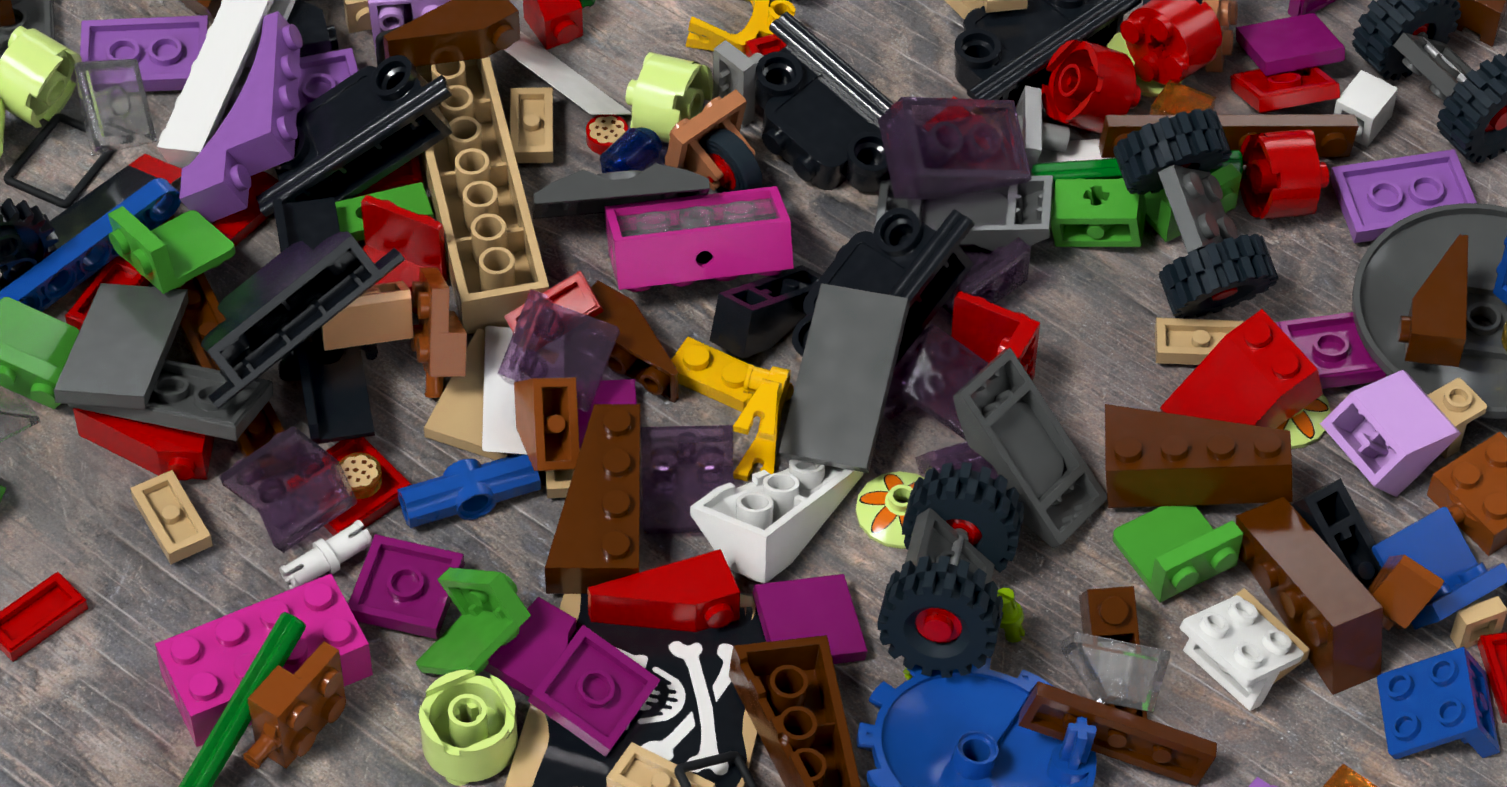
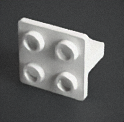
M1238 595L1183 619L1179 627L1189 637L1183 651L1249 711L1262 705L1279 672L1299 663L1304 655V652L1291 641L1288 635L1278 630L1257 611L1253 604Z

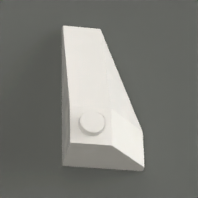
M792 459L789 461L788 469L773 474L768 473L764 469L752 474V482L737 488L730 482L716 487L690 506V515L714 550L721 549L731 571L744 575L752 581L764 584L793 563L865 472Z

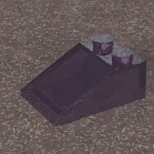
M901 97L878 119L894 198L936 199L1026 183L1032 179L1014 100Z

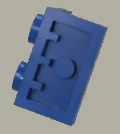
M1447 507L1435 510L1372 546V552L1381 568L1389 556L1405 554L1444 580L1437 593L1411 622L1415 630L1443 620L1507 583V568L1504 563L1487 569L1483 562L1477 563Z
M1465 647L1378 675L1377 684L1388 753L1394 759L1461 739L1464 744L1469 743L1482 758L1500 753L1486 672Z

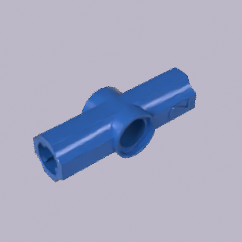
M515 454L481 464L476 459H463L450 465L443 473V476L397 489L405 522L407 526L413 528L457 514L464 520L481 518L491 512L497 502L541 490V480L538 471H534L528 455Z

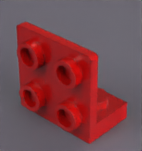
M365 195L361 201L365 236L363 250L374 264L393 248L399 251L405 258L401 264L376 284L403 281L412 293V282L419 281L420 268H438L444 280L447 281L443 225L428 215H419L398 207L389 200H380L370 195ZM412 307V312L418 314L417 308Z
M959 291L954 298L950 350L953 353L987 366L1003 350L1011 348L1033 381L1040 322L1029 318L1023 313L1013 312L990 303L982 297L972 296Z

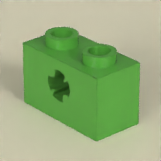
M1123 178L1056 179L1051 212V227L1055 247H1141L1147 209L1145 194H1130L1127 191Z

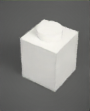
M1361 70L1340 95V98L1336 100L1333 114H1355L1359 125L1355 141L1368 147L1392 117L1398 88L1383 79Z

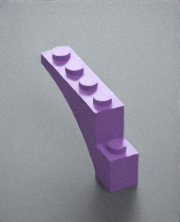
M279 11L266 15L263 18L261 38L254 63L232 109L197 157L189 165L182 167L179 199L189 210L197 211L210 223L248 208L249 188L251 187L250 176L294 159L295 139L298 137L296 117L297 108L300 105L298 97V80L301 77L299 65L300 48L303 46V40L298 28L294 24H289Z

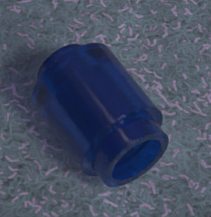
M629 128L601 154L602 173L629 170L644 171L658 160L659 152L662 150V143L659 137L648 128Z

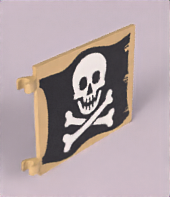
M588 594L563 595L559 609L576 618V630L569 643L581 626L585 625L659 678L660 682L606 757L530 703L505 787H607V775L631 742L677 765L729 751H736L741 754L748 769L750 768L758 732L729 677V669L734 645L766 642L753 596L740 594L739 620L732 621L721 628H708L698 632L591 622L588 615ZM734 761L691 771L715 783V787H745V782Z

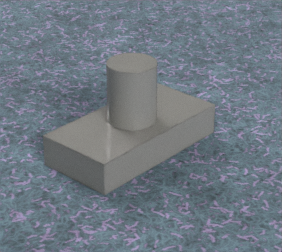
M725 40L713 49V99L718 96L723 98L736 89L747 100L741 128H744L755 118L756 65L764 55L755 53L748 57Z
M1025 85L1013 112V176H1031L1032 165L1037 163L1042 148L1065 152L1069 142V127L1042 122V89Z

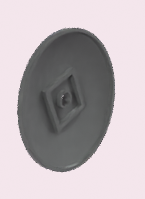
M1459 203L1429 208L1414 213L1390 226L1375 239L1361 259L1352 291V311L1358 335L1372 359L1388 376L1404 370L1427 395L1454 379L1461 378L1487 404L1486 413L1480 417L1507 419V305L1493 294L1498 275L1496 269L1502 260L1505 249L1507 207L1479 203ZM1459 234L1468 235L1466 342L1459 367L1405 361V343L1398 342L1400 316L1409 315L1413 297ZM1484 317L1490 320L1492 325L1488 327L1479 326L1472 321V318Z

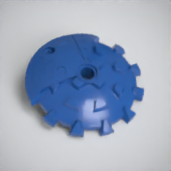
M986 658L985 665L978 669L972 664L971 673L963 676L960 675L958 669L953 670L952 678H941L940 670H933L932 675L927 676L921 674L923 667L915 664L912 670L907 668L912 678L902 683L896 689L883 681L875 688L868 700L879 709L875 725L860 722L856 741L857 748L871 751L873 754L876 769L867 771V782L870 787H1093L1097 760L1096 752L1091 751L1097 728L1093 725H1087V718L1077 717L1076 723L1068 724L1064 740L1062 741L1018 726L1020 710L1037 682L1051 684L1024 669L1018 678L990 670L991 658Z

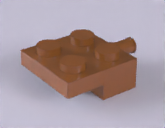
M420 268L419 281L412 282V307L417 308L419 325H413L414 338H411L412 352H416L417 362L423 363L424 371H426L425 397L440 398L443 393L444 377H466L467 332L455 311H449L450 288L439 269Z
M1500 431L1433 473L1427 496L1439 508H1448L1455 523L1488 556L1507 545V438Z
M324 641L294 674L278 665L247 698L255 743L243 754V758L251 767L259 769L260 765L267 758H270L287 769L297 756L302 757L311 749L316 735L328 722L333 723L340 717L346 705V697L338 649Z

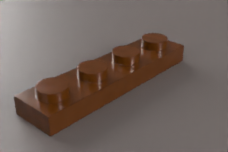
M1039 681L1019 714L1018 726L1062 741L1064 740L1068 724L1076 723L1077 717L1087 718V725H1093L1097 728L1091 751L1196 787L1216 758V742Z

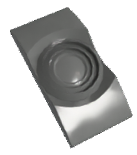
M657 163L644 171H615L596 175L586 170H581L556 180L534 193L533 219L605 213L604 206L705 195L710 190L709 178L689 170Z
M1053 175L884 179L880 182L875 225L886 212L895 208H907L913 211L921 222L937 231L952 210L955 209L975 223L959 244L960 247L978 246L998 254L1020 249L1050 237Z
M1011 348L1003 350L953 395L957 416L968 446L989 462L998 476L1001 474L1008 480L1006 490L1013 487L1016 488L1019 493L1018 502H1023V522L1052 548L1063 544L1107 500V494Z

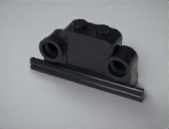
M1028 0L1027 9L986 13L984 6L975 8L965 17L963 22L964 32L959 34L955 40V78L967 89V95L984 108L986 113L997 123L1002 124L1013 116L1025 85L1042 89V84L1048 85L1051 72L1047 71L1046 68L1049 60L1061 45L1070 40L1089 41L1107 47L1113 36L1121 32L1120 25L1123 22L1124 14L1142 3V0Z
M784 12L779 19L774 20L770 24L769 30L787 46L779 52H771L764 55L756 65L755 99L764 109L761 135L767 149L775 155L782 156L790 163L801 179L807 182L810 181L822 190L836 189L848 180L850 185L859 191L874 192L880 189V182L882 180L893 179L900 172L912 168L920 160L929 166L946 152V147L791 14Z
M395 55L385 59L377 67L367 66L360 69L304 106L297 113L296 117L298 137L295 139L294 159L273 167L276 170L279 182L256 196L262 214L267 217L274 212L273 199L281 198L282 204L334 197L335 202L354 198L452 134L450 124L442 115L438 105L452 96L445 77L440 75L428 83L417 72L416 67L407 57Z
M895 208L883 214L875 225L874 233L863 231L855 234L847 244L839 249L834 261L824 274L811 285L803 302V310L807 316L796 325L793 331L792 344L794 349L803 357L820 286L823 283L909 299L910 307L896 366L974 266V263L959 244L975 223L955 209L952 210L937 231L921 222L917 215L907 208Z
M347 231L338 232L328 237L314 250L303 241L296 242L286 248L228 294L218 305V310L226 320L213 328L204 337L201 346L219 367L221 375L227 382L208 396L210 401L217 409L221 408L405 260L403 255L393 248L374 264L355 238Z

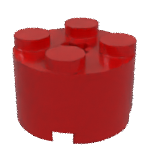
M1150 0L1133 11L1120 25L1121 34L1126 40L1130 55L1135 62V72L1145 82L1154 80L1163 85L1178 84L1212 62L1217 57L1215 55L1216 49L1222 44V31L1219 21L1206 1L1199 4L1196 0Z
M1070 40L1061 45L1049 60L1046 68L1047 71L1051 72L1048 85L1042 84V104L1049 117L1100 135L1106 115H1126L1129 109H1133L1138 105L1141 98V89L1136 85L1135 68L1128 55L1089 41Z
M1311 129L1248 135L1243 141L1240 150L1244 165H1246L1247 179H1241L1240 190L1249 214L1253 217H1260V219L1315 214L1321 188H1326L1329 184V170L1326 163L1319 160L1314 132Z

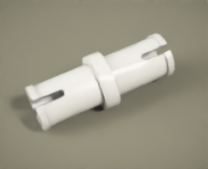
M356 520L352 525L326 541L322 538L318 539L312 544L313 549L287 565L279 567L282 578L286 584L291 583L289 588L293 589L313 581L327 572L331 574L336 573L341 569V563L367 547L370 548L373 539L367 528L362 531L364 524L360 520Z

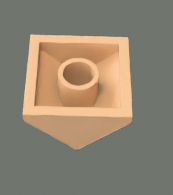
M403 281L375 284L320 328L324 351L414 338L412 301L409 287Z

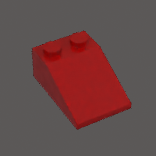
M1261 309L1226 334L1162 404L1160 410L1164 413L1276 429L1323 395L1318 369L1269 315Z

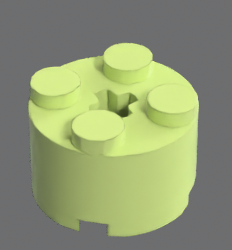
M23 26L17 27L11 34L8 48L0 59V98L4 103L5 110L35 128L42 127L39 121L43 118L50 121L55 114L61 112L70 99L77 84L70 79L74 69L81 72V56L37 29H26Z
M649 52L644 59L643 68L638 80L632 79L626 90V103L632 105L631 134L669 143V134L672 128L682 119L688 118L690 120L701 113L704 100H712L713 77L710 68L698 62Z
M465 669L450 672L435 680L427 689L426 697L419 709L422 749L429 765L436 772L444 776L449 783L462 786L469 782L491 778L512 764L518 745L515 700L508 686L493 675L487 678L476 675L475 670Z

